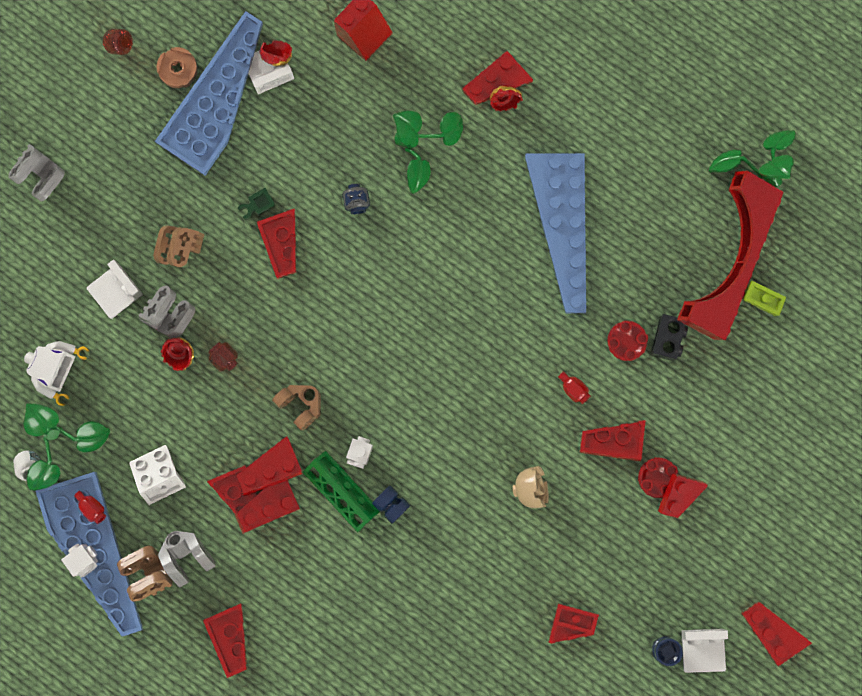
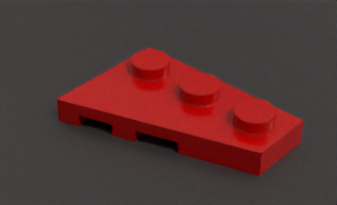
M294 208L257 222L277 279L296 273V222Z
M286 436L236 476L243 495L246 496L302 474V470L289 438Z
M288 480L264 488L235 514V517L244 534L295 512L300 508Z
M760 602L755 603L741 613L778 667L812 644V642Z
M241 603L203 620L227 678L247 670L243 608Z

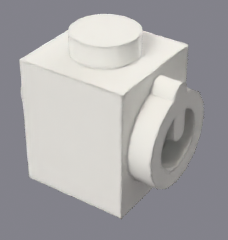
M360 436L358 440L352 439L346 456L348 459L347 464L364 469L373 449V445L369 444V439Z
M87 544L74 545L68 550L69 554L61 559L73 577L80 576L81 578L92 572L97 567L96 562H98L95 557L97 556L96 551L91 545L87 546Z

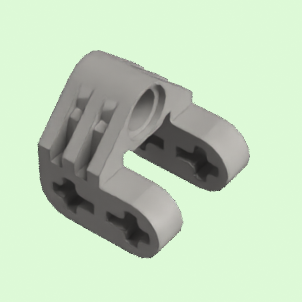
M29 144L27 146L28 149L22 152L23 155L17 159L18 161L10 170L8 177L16 184H20L31 171L34 172L41 179L33 188L32 196L42 202L47 199L62 180L65 171Z
M162 286L156 292L153 299L148 300V306L143 308L144 313H140L138 317L143 323L169 338H177L182 335L194 316L195 307L184 300L178 303L172 314L167 313L176 299V292L168 286Z
M173 531L166 537L158 556L165 572L180 588L189 583V579L176 559H181L192 553L205 571L214 568L216 564L203 543L194 533Z

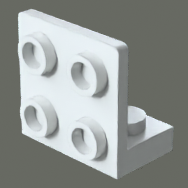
M259 51L254 53L249 76L257 94H261L294 79L288 63L286 65L273 66L261 59Z
M114 259L107 264L110 269L87 287L89 293L111 319L143 295L120 264Z
M166 445L129 463L138 491L148 505L186 487L183 479L175 469Z
M681 630L684 672H721L726 670L724 639H728V630Z

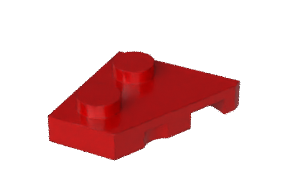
M673 473L658 512L679 518L707 488L708 484L704 481Z
M558 603L548 643L553 644L555 642L594 635L599 615Z

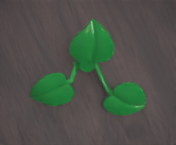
M407 110L393 115L397 129L394 138L395 144L406 147L405 151L416 157V160L410 161L407 169V180L411 194H415L423 188L431 174L429 162L421 160V157L412 148L418 145L419 138L443 137V142L447 146L457 143L463 131V119L458 113L448 112L444 115L440 124L442 132L440 134H418L417 132L422 127V118L418 112Z
M795 130L780 131L765 139L763 146L766 150H771L772 161L762 165L759 170L745 156H742L740 150H730L722 153L712 162L709 172H728L737 168L741 161H744L759 178H763L764 181L774 187H778L782 184L781 178L790 179L794 160L790 155L775 157V151L784 150L789 147L795 139L796 132Z
M27 403L23 421L24 429L31 436L44 435L43 440L45 441L48 458L47 462L38 460L30 466L27 473L29 489L36 491L54 485L60 477L59 466L51 464L49 440L57 439L59 434L62 433L72 441H77L76 447L79 451L92 452L106 442L110 429L99 422H86L78 428L76 432L77 437H74L63 430L62 427L57 426L59 416L54 409L41 404Z

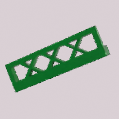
M324 451L315 458L303 471V474L357 533L380 512L372 504L373 501L327 451ZM314 467L319 472L320 477H316L310 470ZM326 484H330L332 486L333 492H330L327 489ZM340 499L347 503V507L342 506ZM354 514L363 520L361 524L354 519Z

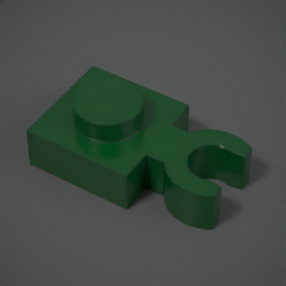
M263 188L248 197L251 203L241 204L238 206V210L247 209L248 213L243 218L244 220H249L254 212H257L258 216L276 205L266 188Z

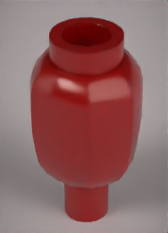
M564 371L558 376L563 382L565 393L574 402L584 404L591 397L589 388L577 377H569Z
M81 491L74 495L79 501V510L89 522L99 524L106 518L104 507L94 497L85 496Z

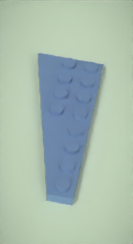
M525 153V161L549 247L565 313H586L585 153Z

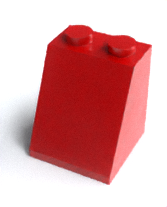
M352 0L334 19L337 36L365 61L393 33L379 8L372 0Z

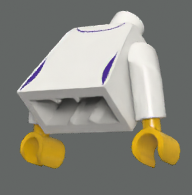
M57 341L47 344L45 347H37L34 353L28 352L24 357V361L29 364L27 374L32 376L31 381L36 391L50 399H56L58 405L64 406L65 404L61 403L59 398L64 396L69 399V396L65 393L58 394L56 391H61L76 357L73 354H77L81 360H86L87 357L80 356V351L86 350L89 352L86 347L75 348V345Z

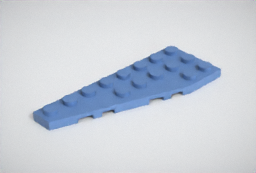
M246 11L155 140L158 145L204 176H206L228 144L263 26L262 21Z
M97 472L79 476L45 489L36 490L46 529L53 536L61 551L67 556L69 554L68 550L76 544L91 545L96 551L97 567L81 579L93 593L99 605L105 610L108 618L120 635L123 637L143 630L136 603L130 600L127 593V588L130 586L128 576H122L117 567V562L122 559ZM78 491H81L85 496L94 497L104 507L106 518L101 523L89 522L79 510V501L74 497Z

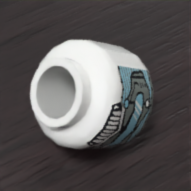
M29 450L18 453L13 461L15 475L19 479L27 481V473L30 466L34 462L41 460L40 456L36 452Z

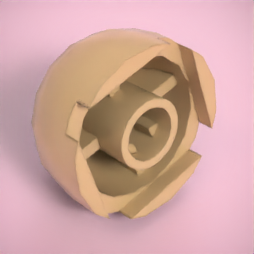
M540 466L523 470L517 476L516 484L513 485L514 496L518 497L519 501L529 508L546 507L545 503H548L549 500L547 481L543 483L541 476L545 474Z

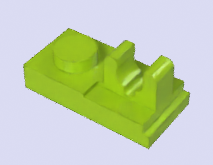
M750 281L744 296L745 302L774 316H780L786 299L785 296L754 281Z

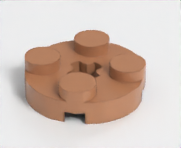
M171 48L166 53H162L157 61L159 77L169 87L186 88L190 86L197 75L198 66L196 60L184 48ZM180 63L182 70L175 72L172 67Z

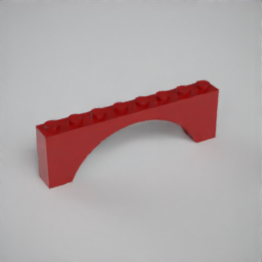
M749 171L735 172L728 189L736 203L741 226L740 246L733 268L723 283L712 293L700 299L684 301L677 319L714 340L726 341L730 334L734 318L738 314V308L745 296V290L749 280L752 278V272L756 262L759 260L761 249L767 239L768 231L774 221L775 213L784 193Z

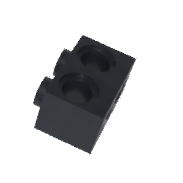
M662 314L659 318L650 355L670 361H675L677 357H681L683 352L681 341L682 337L686 338L688 326L678 321L677 317ZM671 323L675 324L678 328L675 334L668 330V325ZM664 343L672 345V353H666L663 350Z

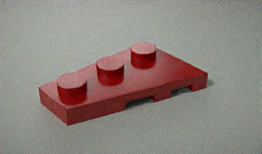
M506 51L464 86L462 91L474 105L490 100L491 93L499 86L510 85L517 88L524 84L532 83L533 79L513 56Z
M646 420L582 431L579 453L641 461Z
M245 465L207 481L234 514L257 495V492L246 496L243 495L236 475L246 468Z

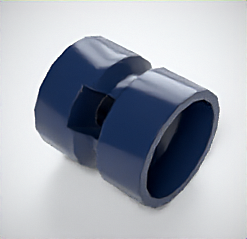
M391 485L372 503L380 512H385L384 516L391 524L411 506L403 497H398V492Z
M660 637L652 645L653 657L665 666L676 665L683 656L681 645L670 637Z

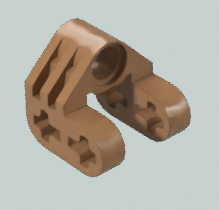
M163 226L158 234L154 250V260L159 264L183 267L188 261L190 252L200 254L205 234L188 228ZM166 233L172 235L171 239L166 237ZM161 253L167 254V258L161 257ZM175 255H178L181 257V259L176 260L174 259Z
M289 385L277 393L272 401L279 408L283 409L298 395L307 406H310L309 410H305L293 422L300 430L304 431L321 415V394L313 386ZM312 389L315 392V398L312 401H308L305 395L308 390Z
M152 546L143 547L117 562V567L122 576L131 575L141 569L144 570L145 577L127 588L129 598L133 602L140 601L150 595L154 596L157 594V591L160 590L162 592L165 590V587L169 588L172 586V579L165 572L158 556L159 552Z

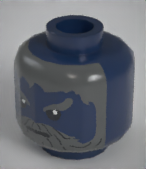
M360 184L348 185V189L342 193L344 208L350 214H362L369 208L368 190L365 187H360Z

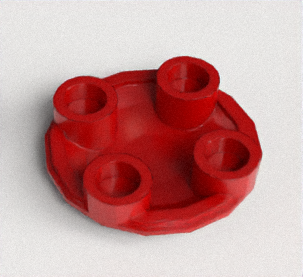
M633 321L617 323L610 330L607 337V345L610 352L622 361H632L639 358L647 347L648 335L639 324Z
M655 457L647 460L641 466L638 473L640 488L645 494L653 498H663L672 474H678L677 467L665 458Z

